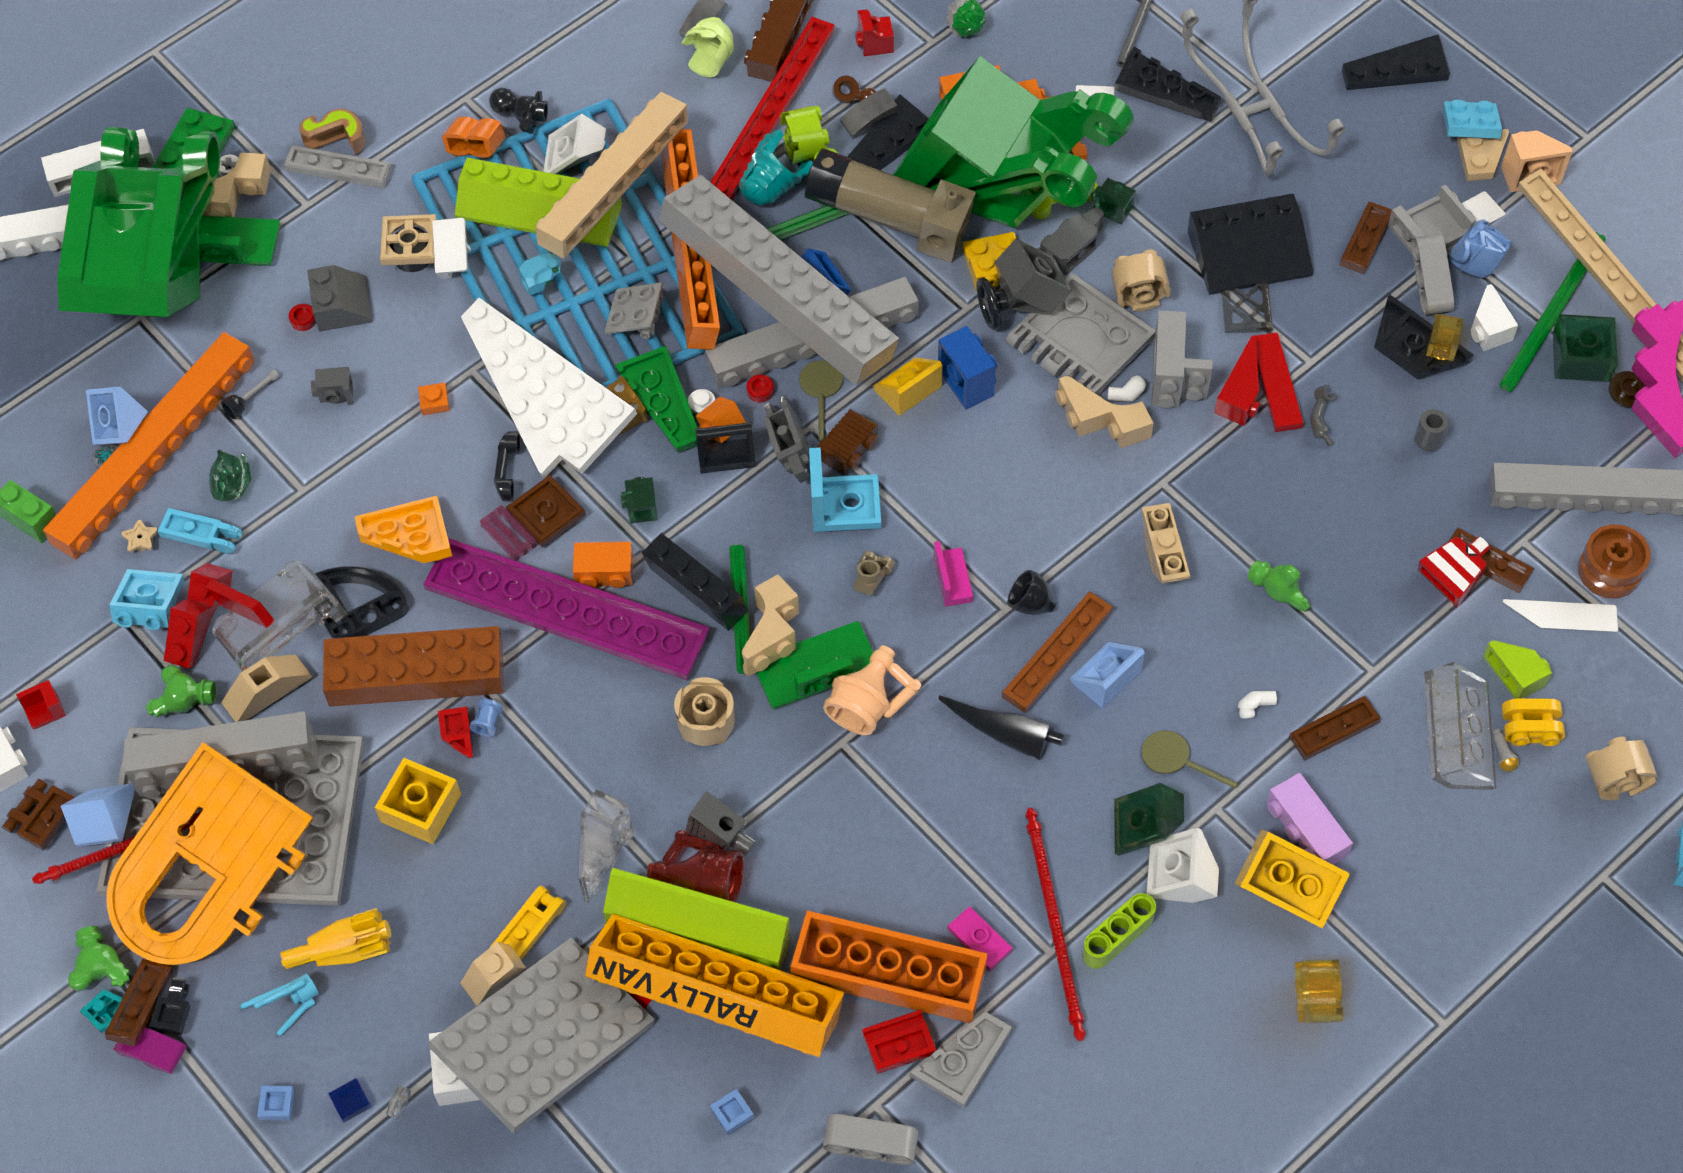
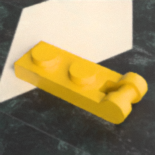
M540 885L492 945L496 942L510 944L517 956L522 960L555 917L562 913L566 906V901L559 896L553 897L549 894L550 891ZM539 905H545L547 907L544 912L539 910Z

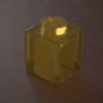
M1436 313L1430 332L1426 356L1435 357L1439 360L1453 361L1459 344L1463 319Z

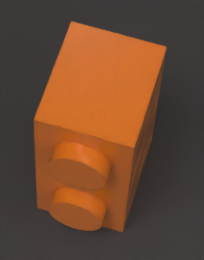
M631 542L574 543V581L593 588L596 586H611L613 588L632 586L634 556Z

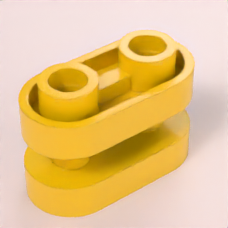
M1517 698L1505 701L1501 705L1503 719L1510 721L1504 726L1505 739L1512 743V745L1525 746L1529 743H1542L1543 746L1549 747L1558 745L1565 738L1564 724L1556 721L1563 715L1560 701L1556 699Z

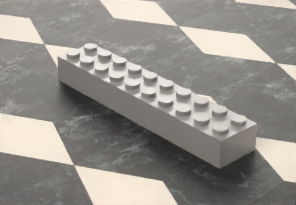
M699 175L664 197L659 222L854 385L857 386L892 360L899 341L895 334L702 175Z

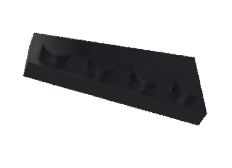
M1439 34L1344 63L1342 66L1346 90L1447 81L1450 75Z
M1133 47L1115 82L1114 90L1209 122L1212 121L1220 105L1221 96L1195 81L1189 82L1185 80L1178 71L1174 69L1170 71L1160 65L1161 62L1153 57L1149 59L1141 54L1140 49Z
M899 94L894 100L898 105V112L877 121L847 157L861 164L882 170L909 150L929 118Z

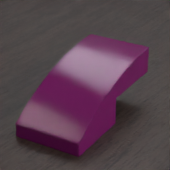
M145 1028L136 1047L117 1042L113 1050L121 1056L141 1061L149 1068L172 1074L187 1046L166 1035Z

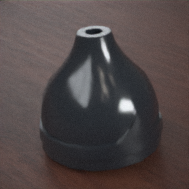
M1032 570L1023 572L1017 578L1009 592L1007 601L1008 606L1012 610L1032 615L1039 612L1051 613L1056 606L1046 581L1037 572Z

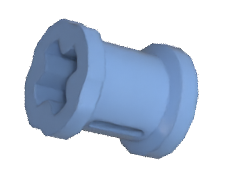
M483 698L478 700V712L475 720L470 723L469 728L480 736L492 737L496 732L494 726L497 717L502 714L503 708L499 702Z

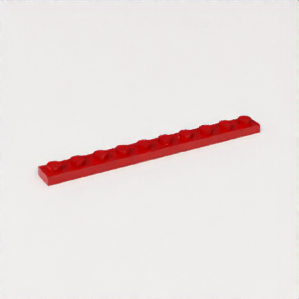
M815 17L810 18L710 183L731 200L734 199L740 189V179L744 176V171L747 170L748 164L751 162L754 149L763 140L765 134H771L780 123V114L788 110L834 34L835 24Z

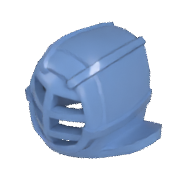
M1484 219L1476 221L1450 252V261L1461 272L1464 271L1480 278L1489 276L1504 259L1511 246V240L1496 230L1494 226H1488V221Z

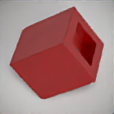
M49 680L16 694L32 729H38L66 716L58 694Z

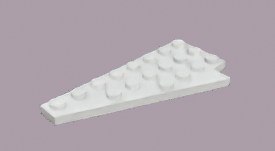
M478 298L461 316L543 478H546L561 460L583 474L637 415L635 408L482 299Z

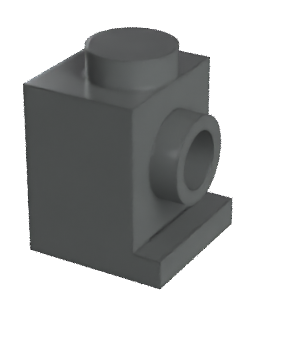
M349 367L315 369V380L311 381L312 396L319 397L320 403L347 401L348 405H353V380Z

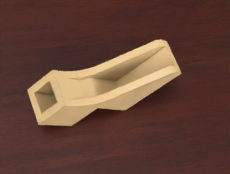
M240 153L235 167L228 174L215 180L214 195H212L203 216L234 217L240 194L266 195L271 173L266 154Z
M1069 376L1059 378L1058 390L1055 391L1056 400L1059 406H1064L1067 422L1071 428H1075L1079 437L1108 427L1111 438L1117 440L1120 448L1152 437L1154 423L1142 401L1131 405L1112 404Z
M778 574L755 587L756 607L762 612L763 616L742 649V657L744 659L743 671L748 677L756 672L763 671L769 664L781 657H787L796 649L795 631L787 622L799 614L798 595Z

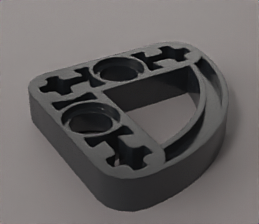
M343 566L326 569L308 577L304 584L306 594L331 639L367 636L401 619L407 614L409 608L404 593L392 580L381 573L367 568ZM344 583L363 584L373 587L384 594L347 612L333 585ZM318 584L322 587L325 594L322 598L314 588ZM395 601L399 604V607L394 609L390 603ZM335 604L338 606L337 612L332 615L323 613L327 605ZM380 607H382L383 612H385L384 616L381 615L379 609ZM367 613L377 615L375 621L369 624L363 623L361 618ZM341 621L343 628L347 630V634L342 635L336 623Z

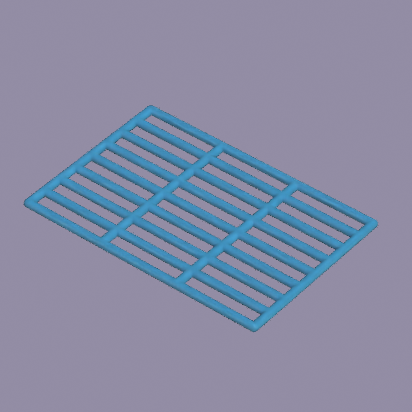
M605 99L535 127L533 134L520 132L507 137L494 154L487 158L489 162L502 164L497 153L511 148L522 168L535 170L521 143L535 138L546 157L548 140L545 134L559 129L581 113L595 121L592 116L606 110L619 133L624 132L628 127L613 101ZM604 139L605 146L603 150L608 149L610 147L606 139ZM467 154L413 174L412 182L429 214H436L437 220H444L424 181L439 176L456 207L458 189L449 172L464 166L466 158L478 160L483 158ZM587 159L579 163V166L583 173H585L591 164ZM650 165L642 172L643 175L639 176L623 194L627 197L662 261L647 266L622 219L618 216L614 229L638 271L623 276L608 247L594 245L613 278V281L599 286L576 245L569 255L589 290L574 296L560 270V273L553 280L564 301L549 306L542 291L535 293L532 297L539 311L527 316L521 310L489 249L491 246L504 242L518 269L525 262V259L513 238L526 232L495 226L498 232L483 238L476 223L465 220L466 228L473 240L472 243L468 244L471 247V252H468L467 256L476 252L480 253L515 319L513 322L536 338L530 326L545 320L566 360L585 373L555 317L570 310L608 380L601 383L604 387L617 381L619 376L615 372L580 305L595 300L607 322L611 307L605 295L615 292L616 289L629 287V285L644 280L646 285L657 283L654 275L668 270L679 289L675 256H672L634 190L648 184L662 207L666 193ZM563 171V172H561V173L558 174V175L567 176V174H566L565 171ZM528 232L540 255L551 254L550 251L537 244V235L535 233ZM468 266V270L460 272L474 301L480 298L488 304ZM713 276L716 303L732 329L718 335L716 344L744 335L745 330ZM664 296V300L660 305V311L682 348L681 351L670 355L673 365L705 353L704 349H687L685 331ZM625 332L613 333L626 359L629 360L636 357L637 354ZM655 332L653 336L646 339L652 350L663 347Z

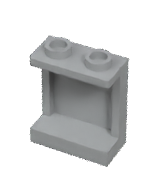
M1446 185L1440 187L1436 197L1407 211L1401 205L1392 209L1388 226L1412 254V239L1414 237L1442 234L1446 249L1458 243L1470 227L1476 223L1473 213L1467 210L1459 201L1456 193L1451 191Z

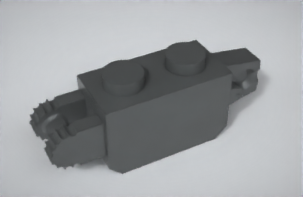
M1092 208L1083 216L1076 213L1072 218L1065 219L1058 230L1052 235L1048 234L1041 241L1040 250L1053 256L1063 275L1071 272L1096 250L1097 234L1101 232L1103 227L1104 213L1102 209Z
M784 395L780 397L782 409L776 411L770 402L764 405L767 414L764 417V422L778 460L786 468L787 472H793L798 481L802 483L810 479L806 466L810 464V447L800 419L793 411L789 399Z

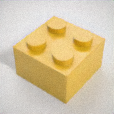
M403 758L374 808L381 823L433 845L458 802L461 792L456 779Z

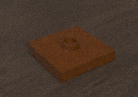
M551 475L544 478L506 506V510L511 517L542 548L586 516L585 510Z

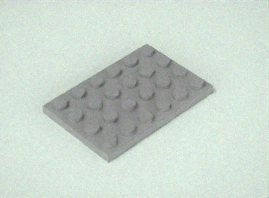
M569 938L429 1041V1048L513 1134L654 1025L655 1019L625 990L585 977L588 954L572 938Z

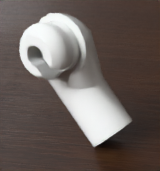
M1136 375L1123 388L1109 387L1108 401L1133 402L1145 390V380L1141 376Z
M1252 691L1248 693L1238 703L1237 708H1240L1239 716L1245 719L1253 718L1255 716L1254 708L1276 705V691Z

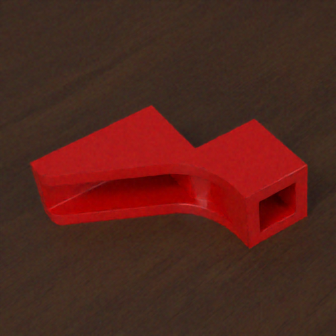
M206 563L191 571L187 599L171 607L163 661L188 669L195 665L213 614L219 606L205 586L211 580H215L231 587L233 570Z

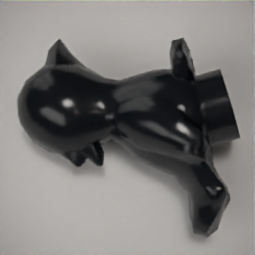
M498 88L490 95L489 103L492 110L503 116L513 113L520 122L519 128L522 132L533 134L536 127L535 123L537 121L546 122L548 103L542 100V91H537L535 96H517L511 89Z

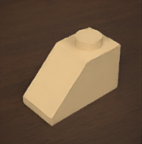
M496 942L472 962L460 983L475 1005L478 1006L527 968L510 944Z

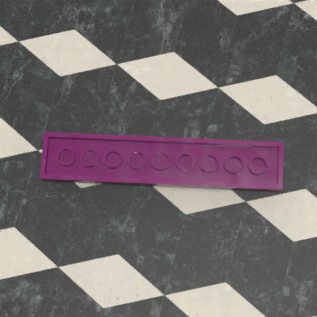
M450 538L448 540L452 556L435 561L423 583L427 591L688 681L710 634V629L707 626Z

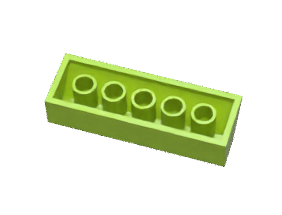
M466 158L458 181L455 218H463L467 221L536 234L535 228L538 221L543 217L545 218L552 210L555 202L561 200L568 193L570 186L573 183H577L580 179ZM621 197L580 242L608 247L622 208Z
M616 868L611 870L603 909L605 923H607L612 914H616L781 971L791 942L788 917Z

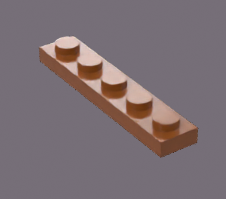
M1089 591L1003 690L1002 698L1026 713L1112 613L1113 606Z

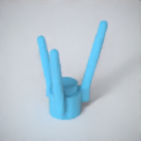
M305 973L283 986L242 1003L240 1008L245 1009L254 1005L255 1009H259L286 995H289L295 1005L301 1002L302 1005L277 1031V1035L281 1036L308 1008L315 1005L312 998L319 993L311 978Z

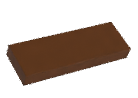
M1370 201L1368 202L1340 260L1339 266L1365 274L1388 226L1392 209Z
M1457 527L1449 541L1459 537L1469 545L1477 537ZM1488 544L1490 550L1481 557L1487 564L1483 575L1520 593L1533 573L1534 568Z
M1363 696L1291 732L1289 739L1304 761L1379 724L1381 718L1366 696Z
M142 959L105 1032L106 1040L136 1047L154 1011L158 996L161 997L173 973L172 966Z

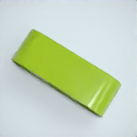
M1144 893L1132 896L1085 938L1082 952L1085 964L1094 969L1106 966L1145 932L1153 923L1156 910L1154 899ZM1136 908H1143L1149 914L1141 916L1136 914L1134 910ZM1115 927H1121L1127 933L1123 935L1115 934L1112 931V929ZM1093 946L1101 947L1104 953L1094 954L1090 951V948Z

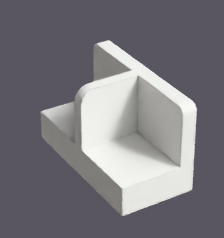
M463 218L432 221L435 273L441 279H451L452 273L468 270L467 253L471 252V247L466 241L465 220Z

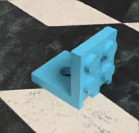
M809 448L813 531L881 528L878 474L822 477L821 449ZM853 498L859 504L855 507H848L844 502L847 499Z

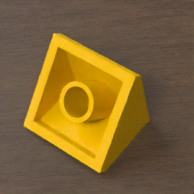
M914 357L872 387L900 416L942 387V364L939 360Z

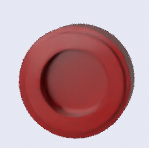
M298 304L289 311L288 318L295 330L307 331L315 326L316 321L311 305Z
M755 375L746 384L747 395L754 402H766L774 394L773 381L766 375Z

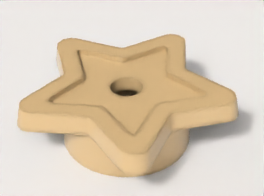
M138 520L133 529L123 531L122 537L128 540V552L152 550L153 537L158 533V529L156 527H145L144 523Z

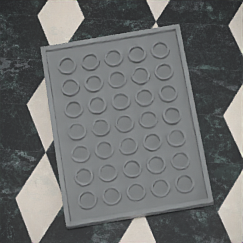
M129 727L127 739L181 731L183 729ZM315 735L319 769L310 770L309 773L302 775L294 773L280 775L276 779L259 778L260 781L309 813L314 819L294 846L307 855L294 875H290L279 868L256 902L340 906L364 747L362 736ZM124 754L117 785L131 783L125 773ZM135 790L123 842L137 835L166 793L160 794V796L155 798L139 797ZM199 807L195 813L202 812L203 808ZM190 828L181 831L182 835L187 836ZM118 842L106 843L105 847L109 848L110 845H117ZM283 848L277 858L287 863L293 854ZM119 853L115 857H108L107 860L104 859L102 861L96 890L99 896H107V887L111 873L122 854ZM179 855L150 898L202 900L215 882V879L208 875L206 871L202 872L198 864H191Z

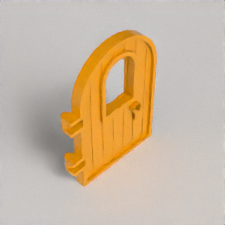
M202 742L122 854L111 873L107 887L106 902L112 927L121 941L134 953L149 961L167 965L186 964L209 956L221 948L236 929L246 936H251L264 917L263 914L251 907L279 868L290 875H294L307 855L294 846L311 824L314 817L207 743ZM199 807L203 808L194 824L190 826L189 834L183 836L181 833L182 827L190 823V819ZM283 848L293 854L287 863L277 858ZM179 855H181L189 863L198 864L202 872L206 871L208 875L215 879V882L179 930L172 933H161L154 930L148 924L145 917V906L150 896ZM240 909L250 915L244 924L234 919Z

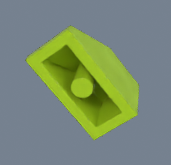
M1493 640L1488 643L1483 655L1515 699L1525 698L1544 688L1552 674L1548 662L1544 658H1540L1537 652L1532 649Z

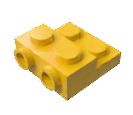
M1014 232L962 242V250L975 291L977 290V281L981 277L988 279L993 288L1000 286L995 261L1016 239Z

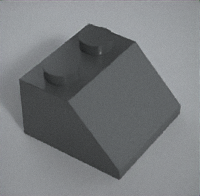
M335 265L307 270L312 309L319 332L373 322L367 281L364 275Z

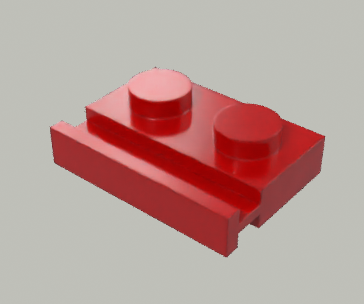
M921 1009L862 1029V1035L866 1041L877 1074L930 1057L936 1051Z

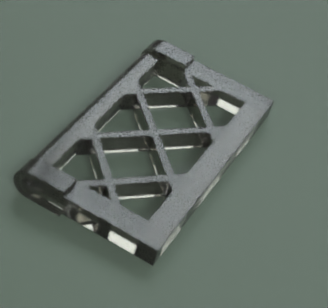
M1267 281L1256 283L1247 294L1238 288H1234L1233 291L1242 297L1234 306L1230 304L1229 289L1222 291L1225 333L1273 331ZM1258 289L1262 292V304L1251 298ZM1245 301L1256 308L1249 316L1237 309ZM1233 312L1236 313L1244 321L1242 323H1232L1231 314ZM1259 312L1264 314V322H1255L1253 318Z

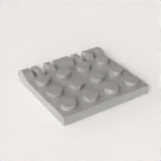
M1070 273L1065 278L1072 289L1067 298L1052 314L1029 313L1008 334L1006 343L1014 349L1018 348L1019 352L1024 355L1033 347L1036 341L1039 342L1041 345L1034 351L1031 358L1036 364L1041 362L1040 367L1055 378L1061 374V377L1069 376L1074 378L1077 372L1080 371L1084 375L1077 382L1100 396L1104 388L1154 339L1155 330L1074 273Z

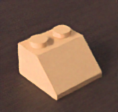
M1537 130L1511 134L1501 166L1510 192L1521 191L1518 188L1519 182L1539 169H1542L1555 185H1560L1573 152L1572 148Z

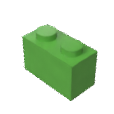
M9 480L0 489V517L35 540L43 543L47 539L43 529L56 516L53 507L17 483Z

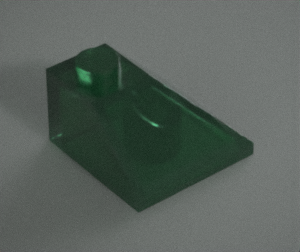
M1158 783L1114 799L1115 854L1120 856L1166 840L1184 823V794L1162 783Z

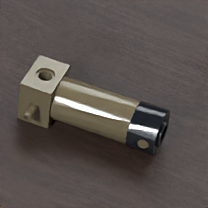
M824 148L819 151L811 166L805 189V198L834 209H841L919 238L917 251L950 263L954 259L970 222L976 195L975 191L942 179L935 191L861 164L852 158Z

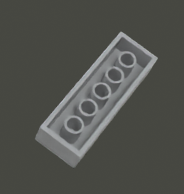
M305 711L124 739L125 773L139 797L155 798L160 796V794L167 793L202 742L207 743L258 779H276L280 775L291 773L302 775L309 773L310 770L319 769L316 736Z

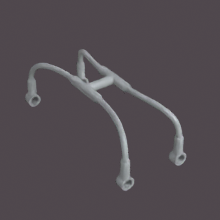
M1243 0L1242 38L1247 65L1257 85V90L1264 100L1244 107L1240 106L1234 95L1229 93L1222 82L1194 52L1190 38L1192 37L1193 26L1198 22L1199 17L1193 9L1185 10L1181 14L1180 19L1183 22L1182 36L1186 51L1199 69L1223 94L1224 100L1245 133L1251 138L1265 176L1270 177L1277 167L1278 158L1283 155L1284 150L1278 141L1269 143L1265 147V152L1268 155L1266 161L1261 144L1254 132V126L1247 117L1260 111L1270 109L1277 121L1281 122L1289 134L1308 151L1319 156H1328L1338 146L1339 137L1346 130L1340 119H1334L1327 125L1326 128L1329 132L1328 148L1325 150L1319 149L1307 142L1291 126L1276 98L1266 83L1262 82L1254 65L1249 44V19L1252 16L1253 6L1258 0Z

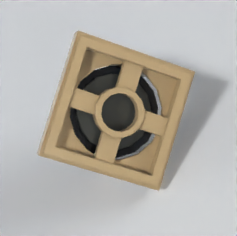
M436 214L383 216L380 251L381 265H396L405 272H417L426 268L430 263H435L432 221L437 220ZM413 226H419V227L425 229L428 233H426L424 230H422V229H420V228H418V227H413Z

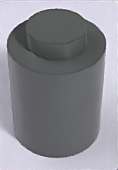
M1430 409L1421 415L1414 438L1417 446L1421 449L1434 451L1442 445L1449 423L1447 416L1442 411Z

